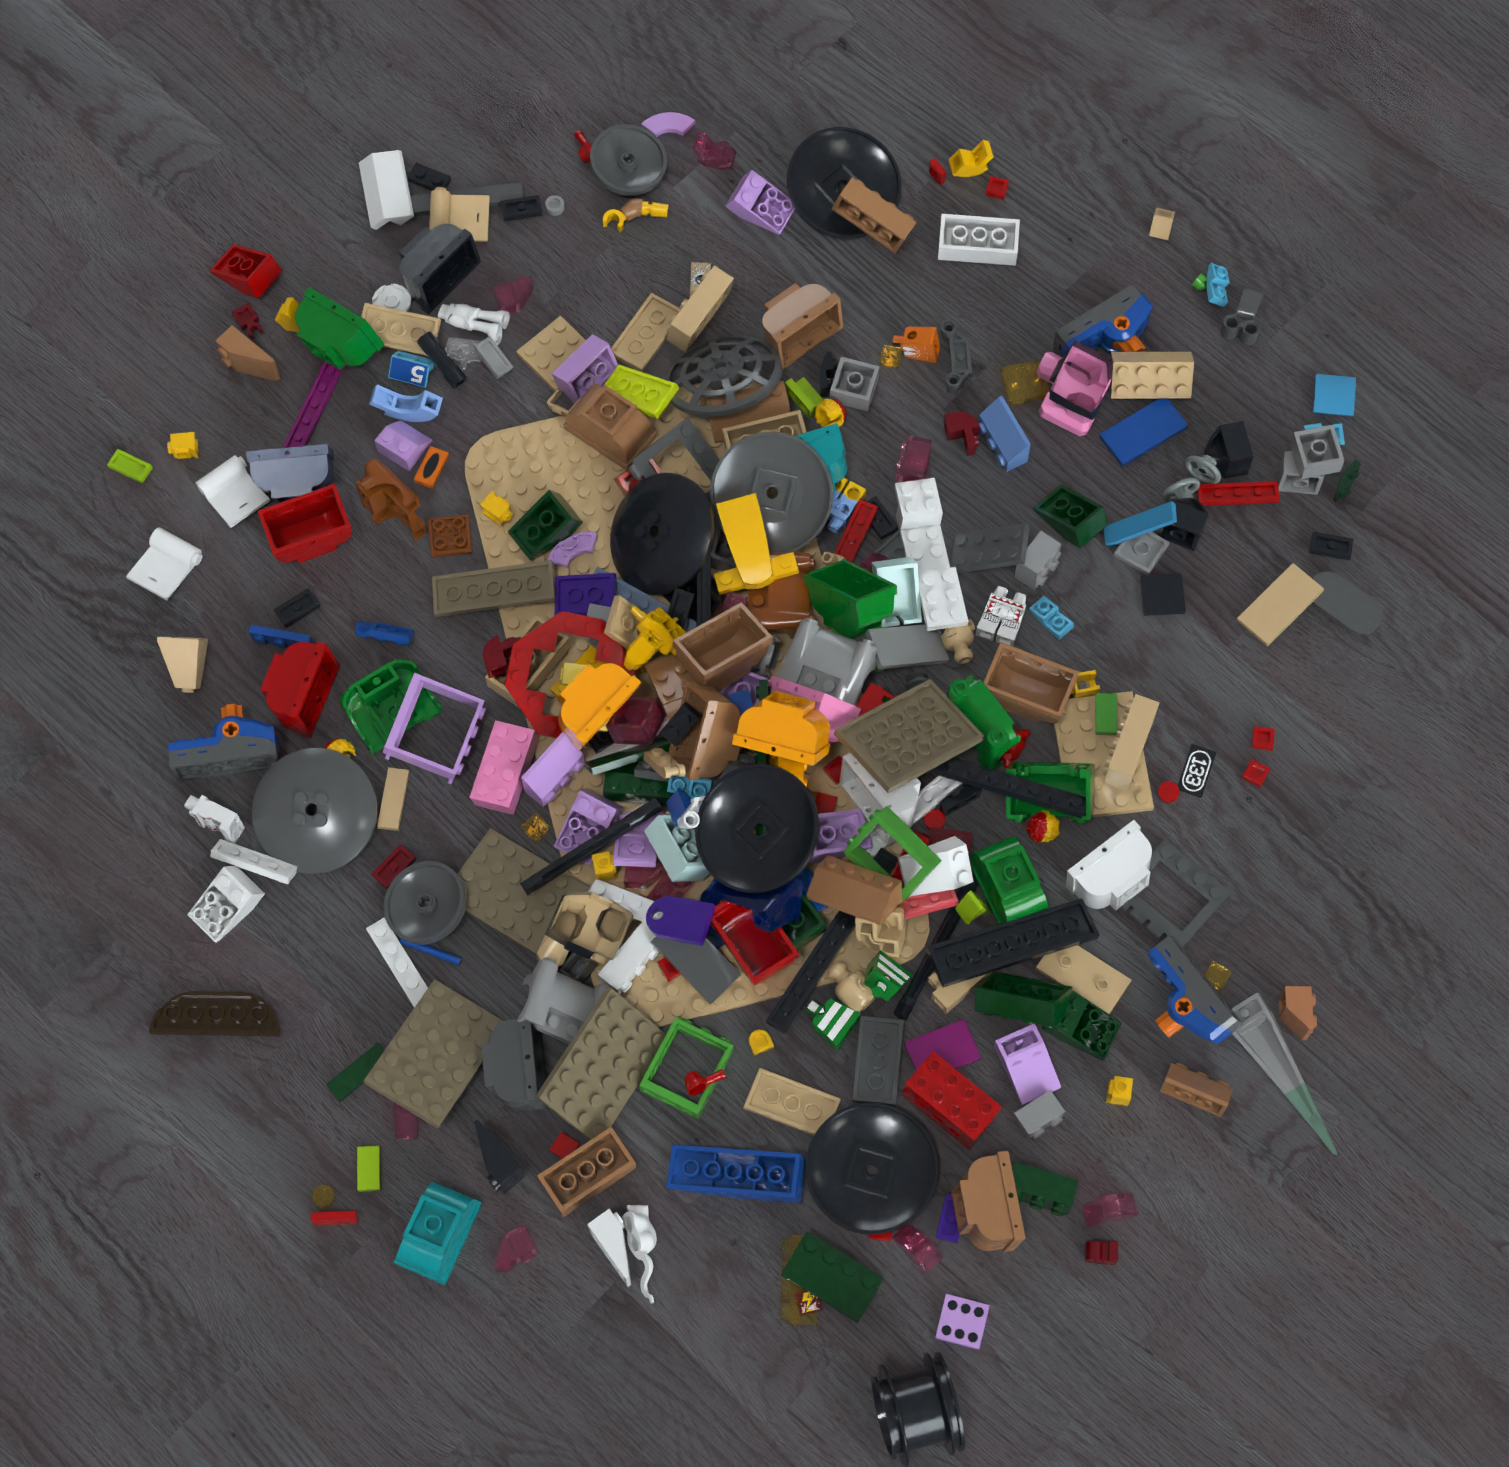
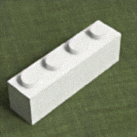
M642 922L617 951L614 960H609L598 973V980L602 984L609 985L619 995L622 991L624 993L628 991L632 985L631 981L636 975L640 976L644 972L645 964L649 959H655L659 953L650 943L656 936L650 931L647 923Z

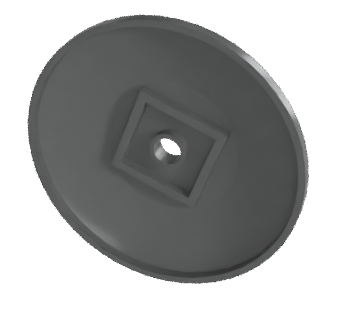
M761 432L741 439L724 453L716 465L711 479V506L715 519L723 532L724 529L716 504L756 493L771 553H791L810 543L823 529L832 509L833 484L824 460L808 443L786 433ZM769 487H775L778 490L776 498L768 496L767 490Z
M325 748L302 749L279 759L267 770L259 782L252 805V821L255 834L266 853L270 857L297 866L296 872L305 874L328 873L350 863L368 844L377 820L376 794L367 774L351 758L337 751ZM311 804L317 806V813L313 816L307 813V808Z

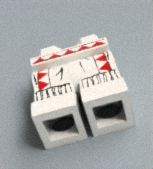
M998 586L994 594L991 593L982 618L978 623L976 636L993 641L999 627L996 642H1002L1014 647L1026 609V595L1018 592L1015 594L1014 599L1011 600L1006 598L1008 590Z
M190 795L184 805L185 808L190 810V816L195 818L199 826L203 828L207 826L212 831H220L228 842L235 844L245 829L237 813L210 801L204 795H201L200 799Z

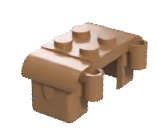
M672 653L653 658L643 665L648 672L650 681L669 720L680 708L686 682L696 681Z

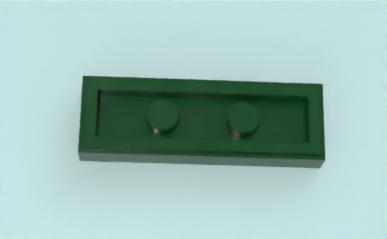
M376 1043L329 1081L326 1086L341 1102L364 1083L365 1078L384 1050Z

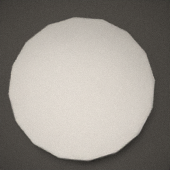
M398 284L381 286L372 297L374 305L407 312L411 309L412 300L408 290Z

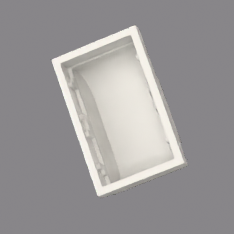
M851 753L843 756L839 785L856 807L862 809L863 816L867 821H871L869 816L876 809L881 811L888 806L910 828L913 824L921 785L918 778L887 793ZM880 824L874 828L887 846L896 841Z
M1135 820L1131 821L1067 870L1066 888L1072 895L1075 894L1079 899L1082 898L1086 906L1101 909L1111 905L1116 911L1149 885L1152 848Z

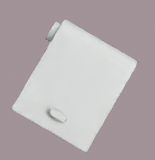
M235 455L195 482L202 495L230 528L270 501L269 497L255 485L245 469L247 464L241 456L237 457Z
M158 527L150 537L149 549L127 574L126 578L159 597L168 600L194 566L201 562L202 555L201 549Z

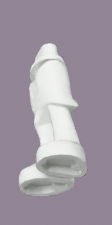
M451 303L450 305L442 304L438 312V318L445 319L446 323L471 332L472 330L484 332L499 345L503 334L502 329L507 328L510 314L505 310L484 311L467 304ZM478 319H483V320H487V321H490V322H493V323H486V322H481V321H477V320H478Z

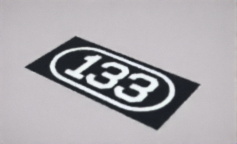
M1191 744L1178 783L1179 791L1202 798L1217 752Z

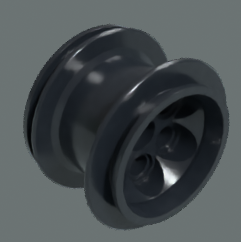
M926 1352L924 1354V1369L890 1377L886 1367L880 1364L879 1380L876 1376L871 1377V1386L878 1422L890 1458L894 1460L898 1454L903 1466L908 1467L910 1450L942 1442L951 1456L955 1454V1448L959 1451H964L965 1436L959 1404L942 1354L935 1352L934 1358H932Z

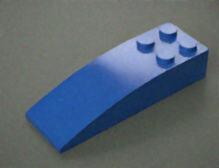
M672 1144L666 1188L713 1196L801 1204L806 1160L798 1153Z

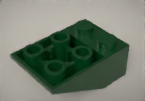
M1072 990L1063 1020L1055 1027L1046 1028L1042 1026L1041 1029L1056 1039L1104 1061L1122 1023Z

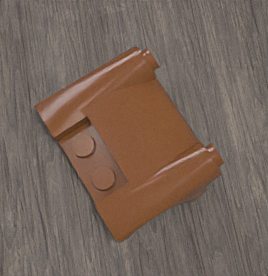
M379 459L369 460L364 466L365 476L356 482L363 507L373 514L371 519L377 525L389 518H399L413 533V540L416 542L428 532L426 523L415 513L416 509L421 506L418 496Z
M770 552V557L773 558L787 553ZM794 553L799 570L798 574L774 580L768 586L760 589H748L747 609L766 630L781 631L793 639L801 620L805 621L806 617L814 620L808 586L804 583V575L810 573L811 570H815V558H811L810 553Z

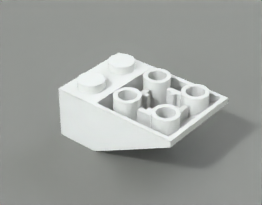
M226 866L222 868L187 915L215 943H218L255 908L265 893L237 866Z

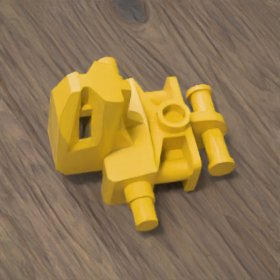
M635 605L630 612L640 622L636 626L640 634L628 647L623 665L628 670H637L647 663L657 651L664 655L672 653L676 656L673 640L687 633L677 624L679 619L677 617L672 619L660 607L646 614Z

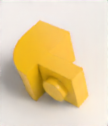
M982 140L972 151L958 149L948 159L953 176L971 177L984 173L988 170L987 163L993 158V153L989 141Z

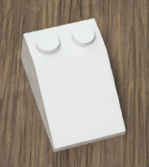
M956 836L928 846L942 861L910 896L954 890L974 882L966 844ZM910 854L898 857L904 887L922 868Z
M608 1209L587 1225L594 1240L627 1287L632 1284L623 1228H625L624 1222L617 1212L613 1214Z

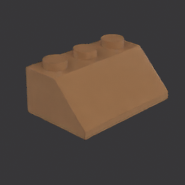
M1171 1063L1159 1092L1221 1117L1228 1106L1233 1088L1229 1087V1084L1224 1081L1209 1079L1205 1073L1192 1072L1183 1064Z

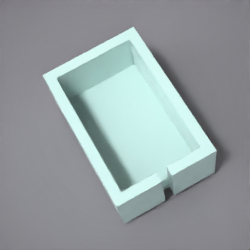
M906 557L872 562V572L897 585V595H894L893 613L890 617L881 620L882 625L880 626L882 628L898 626L900 621L904 625L922 622L918 566L914 558Z

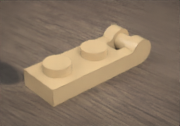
M654 748L651 751L644 752V761L663 779L671 778L674 775L677 777L685 776L684 764H678L663 749Z

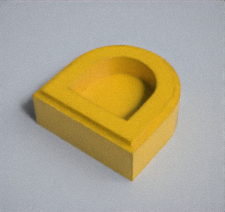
M759 1029L750 1034L749 1045L754 1056L774 1048L770 1035L766 1031Z

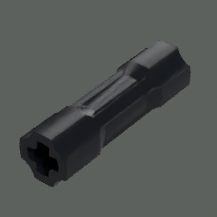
M431 331L426 332L417 340V344L431 358L453 389L466 381V375L440 346L439 341Z

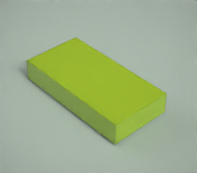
M120 449L116 450L107 464L108 468L142 484L153 469L151 464Z
M380 1146L357 1147L358 1192L381 1191Z

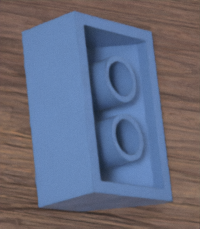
M1000 396L979 415L978 423L980 425L979 432L987 438V445L997 455L996 460L1001 467L1003 466L1005 471L1008 472L1028 462L1031 444L1004 398Z

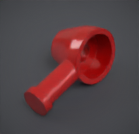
M579 130L574 134V137L582 146L577 153L583 163L590 162L592 145L587 141L584 133Z
M722 1069L706 1077L701 1076L697 1071H691L684 1077L685 1088L690 1096H694L703 1092L708 1085L721 1079H726V1076Z

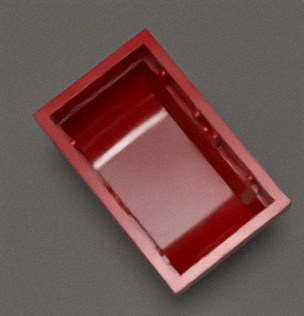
M335 484L257 511L274 558H277L282 563L298 560V563L335 551L337 550L336 546L346 542L351 537V531H353Z
M297 642L289 646L283 655L275 653L260 691L265 696L268 707L284 728L297 732L302 737L311 739L339 671L340 664L328 645L321 642L316 644Z
M739 891L715 906L711 924L754 986L790 965L799 957L798 951L758 893Z

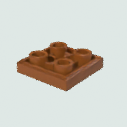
M468 514L428 519L432 558L472 554Z

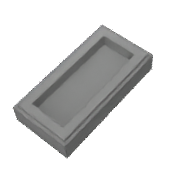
M490 336L474 346L473 349L497 380L514 368Z

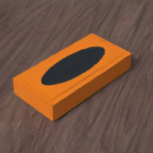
M430 446L414 477V482L433 489L449 457V453Z

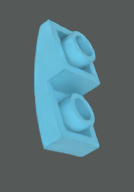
M1210 263L1207 273L1208 301L1225 307L1228 304L1225 287L1230 284L1228 272L1223 266Z
M1045 596L1041 597L1029 608L1036 619L1059 640L1074 628V623L1060 613L1058 606Z
M674 775L669 778L667 792L675 793L680 788L691 798L706 796L711 789L712 780L708 778L689 780L685 776L677 777Z

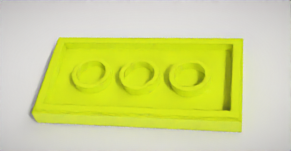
M622 365L616 367L604 384L635 404L637 410L642 414L656 419L660 417L679 390V386L676 383Z

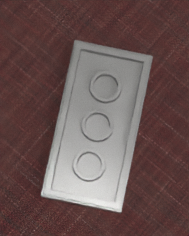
M926 624L868 629L865 632L867 639L875 642L874 647L877 648L875 657L878 669L942 664L949 661L938 630L927 631Z

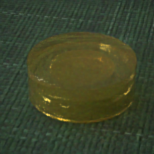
M320 1185L314 1189L312 1200L317 1207L328 1208L335 1201V1193L331 1187Z

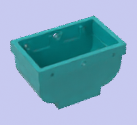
M838 423L796 435L795 437L802 439L813 447L824 460L831 475L833 492L836 491L835 483L841 481L848 470L845 457L846 452Z
M431 1181L424 1195H421L406 1227L394 1264L445 1286L480 1211L482 1202Z

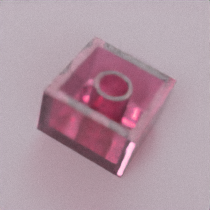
M908 435L907 442L902 443L901 457L897 462L895 480L898 483L925 479L930 461L932 440Z
M631 696L609 719L606 727L615 744L652 745L666 717V713L658 697Z

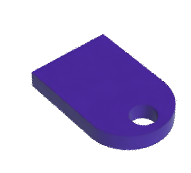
M666 896L651 904L646 913V923L650 931L658 938L703 946L716 907L713 903ZM663 912V916L660 919H653L655 913Z

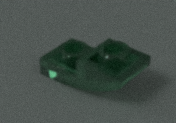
M1355 459L1341 476L1333 496L1335 503L1341 498L1344 500L1351 493L1350 488L1353 481L1360 474L1361 463Z

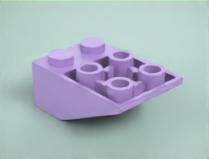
M753 170L741 178L725 205L726 208L738 217L778 235L781 234L795 210L788 196Z
M588 788L580 790L554 847L565 853L572 851L616 823L624 807ZM592 855L582 862L591 866L593 863Z
M1035 1023L995 1040L993 1048L1021 1105L1035 1100L1049 1090L1054 1092L1061 1088L1050 1056Z

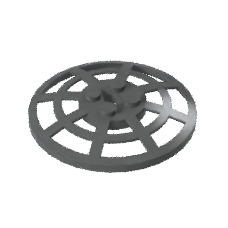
M726 336L702 342L682 353L668 368L664 380L669 381L675 369L680 364H683L680 378L673 383H676L678 386L683 384L694 395L689 403L674 395L670 401L671 404L690 415L715 417L740 412L762 401L778 385L783 368L778 352L769 343L748 336ZM750 344L762 346L772 354H760ZM735 346L731 350H719V347ZM745 348L753 355L742 357L739 352ZM708 350L712 352L704 358H696ZM775 360L774 371L769 380L759 376L763 361ZM756 361L753 372L745 370V363ZM690 364H698L697 370L686 374ZM742 376L746 378L741 383L731 387V384L738 381ZM699 377L702 383L697 388L688 380ZM753 381L762 385L752 395L739 401L735 400L734 392L745 388ZM708 386L724 388L721 390H706ZM726 395L728 404L719 406L697 405L702 396L717 397Z

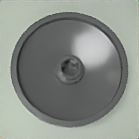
M631 124L612 126L601 132L592 144L590 151L592 173L603 187L616 194L636 196L647 193L661 182L666 171L667 155L663 144L652 132L640 126Z
M423 861L405 868L393 879L385 895L384 915L388 926L398 937L411 944L427 945L442 940L459 925L465 913L467 893L464 883L454 870L440 862Z

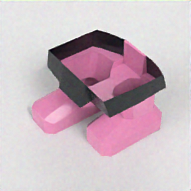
M1075 340L1063 358L1053 352H1046L1036 372L1039 378L1053 384V386L1045 396L1038 412L1042 418L1081 437L1088 433L1101 407L1103 396L1112 380V358Z

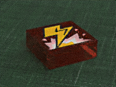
M806 1290L794 1294L800 1316L823 1310L820 1299Z

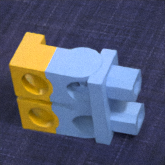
M846 478L835 483L836 491L833 492L832 509L828 518L830 522L827 528L835 534L842 527L846 528L859 499L865 500L866 489L852 481L848 484V479Z

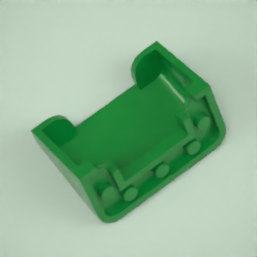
M1014 762L1006 768L1007 774L1086 797L1084 814L1080 819L1006 796V819H1012V822H1025V818H1029L1041 810L1049 811L1055 817H1071L1078 824L1088 823V820L1092 819L1095 774L1093 763Z

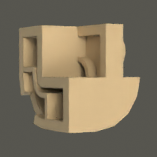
M896 907L881 925L856 917L855 924L858 942L861 941L866 947L871 949V953L877 954L881 950L888 956L899 958L906 935L907 919H904V908Z

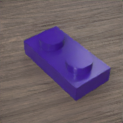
M946 1194L935 1238L957 1244L959 1232L952 1195Z

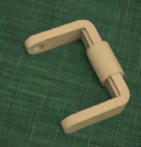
M558 388L548 399L547 405L553 412L566 416L570 410L568 411L554 404L562 394V390ZM579 398V399L575 402V404L571 407V409L576 405V403H577L581 398Z

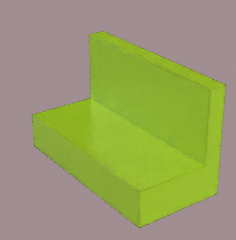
M804 377L796 383L792 378L785 382L787 395L808 419L814 417L817 405L823 401V398Z

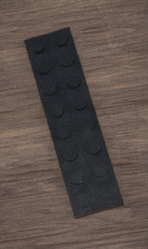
M1081 898L927 946L926 952L942 988L1098 939L1100 934Z

